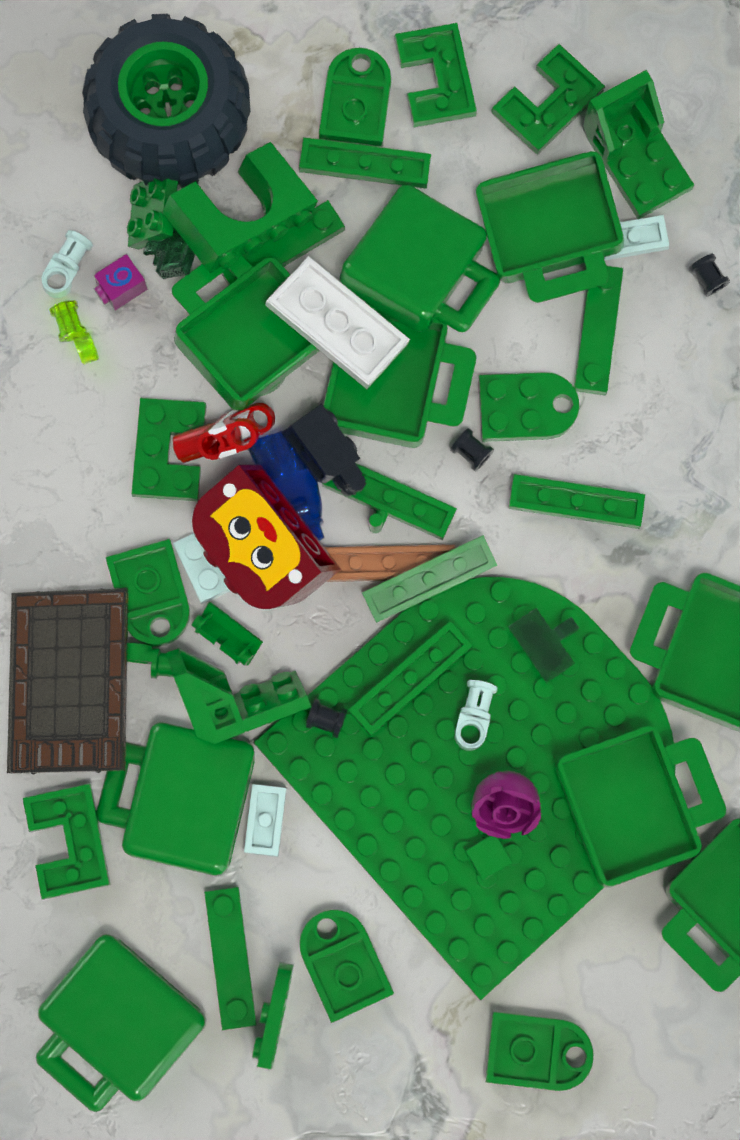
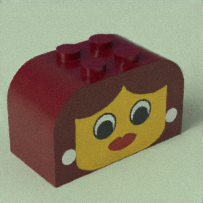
M238 465L206 492L194 508L192 527L196 539L205 550L203 552L204 557L213 567L220 569L225 576L223 580L228 589L234 594L238 593L247 604L255 608L273 609L300 603L341 570L261 465Z

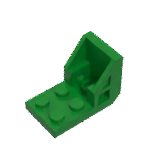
M647 70L591 99L583 123L589 143L594 151L601 155L606 170L637 219L648 215L694 188V183L661 133L665 122L653 79Z
M180 648L166 653L174 680L197 738L210 743H219L311 707L296 671L278 673L267 682L259 685H246L238 693L232 694L223 670Z

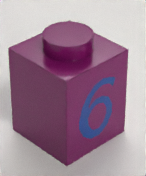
M127 254L94 274L97 286L93 288L104 305L109 302L115 311L148 290L145 279Z

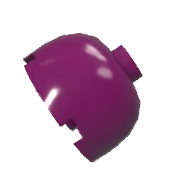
M499 771L488 775L479 783L473 795L472 817L476 820V826L480 831L489 836L502 839L511 838V833H518L522 831V836L529 834L537 827L541 819V804L538 790L529 778L517 772Z

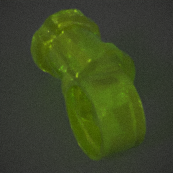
M77 301L60 302L49 309L50 315L55 317L60 331L58 334L59 341H74L83 365L99 360L92 337L87 332L86 327L81 325L77 309L79 306Z

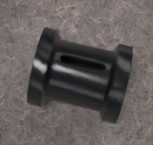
M713 253L702 257L689 267L691 274H696L703 285L706 297L717 293L730 283L728 276L724 277L715 263L716 256Z
M468 428L454 442L450 451L454 454L458 452L472 464L471 469L476 472L490 458L494 449L491 446L486 447L472 435L473 431Z
M315 698L305 727L309 729L312 727L332 733L333 737L338 739L348 710L344 708L337 710L322 705L320 700Z

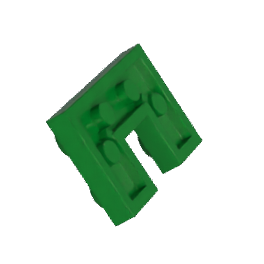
M458 23L395 34V44L401 69L432 63L437 88L407 94L413 127L475 117L477 109Z
M560 44L536 66V71L556 88L539 107L533 104L515 86L492 107V113L537 155L588 107L591 99L600 95L605 89V85Z
M140 398L132 497L199 501L201 467L169 464L171 435H177L205 426L206 402Z
M91 784L23 798L29 832L63 826L69 855L67 859L35 865L41 899L45 900L110 886Z

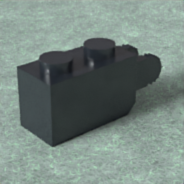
M321 403L281 433L316 482L327 483L332 480L338 490H341L343 496L356 495V492H361L367 484L365 476H362L361 470L355 463L361 459L357 454V447L339 429L335 415L330 410L325 409Z

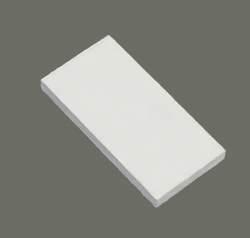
M309 256L269 297L265 304L266 307L366 389L370 387L410 341L408 337Z

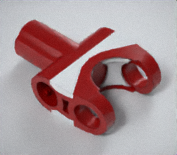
M264 403L251 404L244 410H231L214 423L174 435L173 449L178 460L185 463L201 457L217 460L247 450L257 442L260 435L268 432L274 426L275 414L272 408ZM259 410L265 413L268 419L266 426L259 425L254 420V411Z

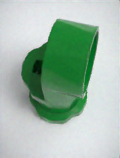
M125 643L124 661L151 664L152 679H157L158 676L173 677L166 653H162L160 649L153 648L150 645Z

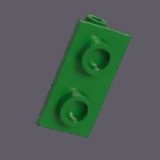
M211 602L208 603L202 615H198L191 625L195 628L196 634L202 635L213 645L218 642L221 645L219 649L232 658L237 665L239 663L244 666L249 665L263 643L262 640Z

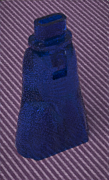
M283 431L258 438L257 442L248 449L254 464L261 465L317 539L319 541L324 539L321 528L324 521L323 518H320L322 517L323 507L318 482L315 481L281 432Z

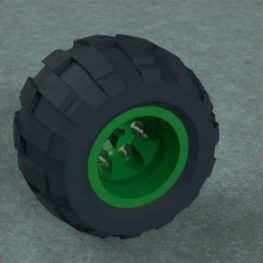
M168 13L151 14V20L137 23L136 19L120 26L118 34L113 39L107 37L97 49L93 57L94 64H91L90 69H87L82 90L84 99L83 114L91 140L99 154L107 158L115 170L130 180L133 179L135 181L137 178L143 180L145 185H148L151 181L154 182V178L161 182L166 179L178 181V185L181 184V187L184 188L195 181L198 184L199 179L207 174L213 176L229 162V154H234V151L239 149L247 132V121L251 112L249 84L244 67L235 58V52L218 33L216 34L214 31L211 33L207 32V28L203 23L186 16L182 20L171 19ZM173 84L182 85L179 90L170 89ZM152 87L159 89L155 94L147 93ZM194 100L190 107L185 106L186 102ZM165 103H169L171 107V116L167 117L165 112ZM142 108H148L151 111L150 113L145 114L140 110Z

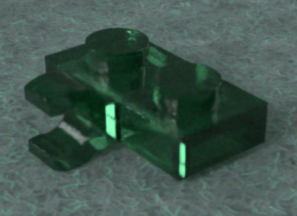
M174 227L172 237L161 241H148L143 252L145 256L155 255L153 265L157 266L155 272L162 279L189 275L195 257L194 252Z
M535 608L508 626L509 631L546 684L574 666L575 663L560 643L579 629L572 617L551 630L538 609Z

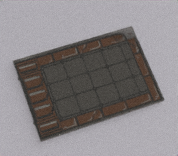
M127 588L11 593L8 774L31 773L35 775L36 773L125 771L128 642Z

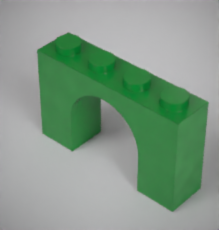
M272 142L246 154L238 170V174L260 200L264 210L262 218L244 222L227 217L216 208L196 181L170 194L162 213L209 273L220 267L222 269L231 267L240 256L246 253L248 255L256 253L265 242L271 239L275 242L281 239L290 228L294 226L301 228L313 218L312 212L318 200Z

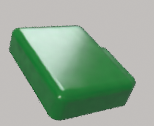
M594 151L581 153L489 179L478 185L476 196L497 275L502 282L514 283L524 280L529 298L533 302L541 303L599 287L608 281L609 274L604 257L617 254L623 249L624 235L604 162L599 153ZM582 263L586 265L587 270L547 281L544 279L543 274Z
M403 185L398 188L344 262L339 281L360 299L418 332L426 331L435 318L458 332L468 331L500 285V278L495 272L476 262L487 239L485 229L411 185ZM464 276H467L477 282V284L457 311L447 305L446 302Z
M240 256L231 267L227 269L220 267L211 273L201 264L172 287V295L190 314L176 327L175 345L234 410H244L320 351L265 306L269 297L290 276V273L274 258H265L252 267L243 256ZM229 269L236 276L237 280L205 303L196 292Z
M365 302L408 337L410 341L368 389L333 362L323 406L335 415L338 421L337 426L342 433L408 448H417L424 441L428 422L452 427L460 425L465 414L477 358L476 353L470 348L445 343L448 326L436 318L426 331L418 332ZM441 362L455 365L446 405L432 402Z
M709 573L697 575L691 582L688 591L665 582L656 584L630 648L631 656L637 661L658 669L652 684V692L660 701L740 732V586ZM669 605L679 609L680 613L666 650L654 646V642Z
M164 722L156 723L150 729L146 747L123 741L122 770L106 771L96 811L98 821L102 824L125 829L122 848L131 857L211 876H222L227 872L231 863L255 763L254 748L246 741L233 738L213 744L197 738L194 729ZM129 764L141 766L131 808L127 809L119 807V802Z
M645 726L561 757L556 764L558 779L596 880L601 886L606 888L697 856L701 851L702 844L696 828L717 821L726 814L724 800L703 746L696 738H687L664 747L657 729ZM685 761L702 801V804L691 808L687 807L672 766Z
M740 818L729 821L666 886L667 897L680 911L663 927L662 937L716 992L725 991L740 976ZM694 926L727 957L720 966L687 934Z
M105 934L92 944L38 1009L39 1020L53 1034L37 1052L36 1062L92 1112L101 1111L118 1090L132 1101H141L151 1093L206 1026V1017L200 1011L201 1009L125 943L113 935ZM69 1047L103 1076L95 1086L61 1057Z

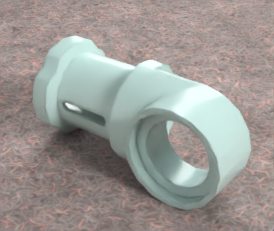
M67 231L65 243L59 253H54L42 274L43 289L50 297L62 298L71 291L72 280L79 270L78 264L85 252L90 251L93 247L92 242L78 232ZM55 274L64 276L66 279L65 285L60 289H52L48 286V280L51 276Z
M468 680L467 687L470 689L466 705L461 708L455 730L456 743L460 748L467 751L476 750L483 744L491 718L488 712L492 695L497 693L498 689L497 686L479 680ZM479 694H480V695H481V699H480V703H479V707H478V706H477V701H478V697H479ZM468 725L476 727L480 733L479 740L473 744L464 742L461 738L463 727Z

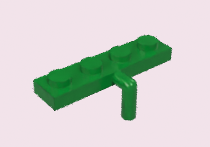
M356 463L362 472V476H365L367 484L361 492L358 491L356 495L348 496L347 498L376 510L375 514L369 518V530L372 533H379L389 516L443 541L457 508ZM332 480L322 483V487L343 496L341 490H338Z

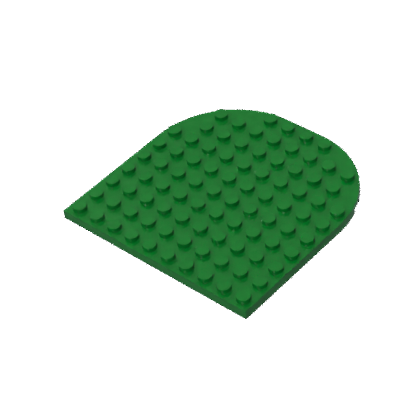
M505 577L468 579L407 608L307 695L311 705L310 708L280 719L254 742V745L480 1001L605 888L596 880L558 779L556 764L560 758L645 726L657 729L664 747L674 744L667 714L661 701L654 696L651 684L581 608L551 589L532 582ZM449 621L473 645L466 654L372 736L365 731L349 711H347L338 739L334 738L332 733L316 727L309 729L305 727L315 698L319 699L322 705L337 710L342 708L349 710ZM468 680H479L497 686L498 689L497 693L492 695L488 713L491 715L486 738L478 749L467 751L460 748L456 743L455 730L461 708L466 705L470 689L467 687ZM479 694L478 701H477V706H478V707H479V703H480V699H481V695H480V694ZM472 725L465 726L461 730V738L468 744L476 743L480 738L479 730ZM676 765L672 766L674 773L676 771ZM499 771L520 773L529 778L538 790L541 804V819L537 827L529 834L522 836V831L518 833H511V838L508 839L498 838L513 863L482 881L465 853L467 849L489 837L488 834L478 829L476 820L472 817L473 795L479 783L490 774Z

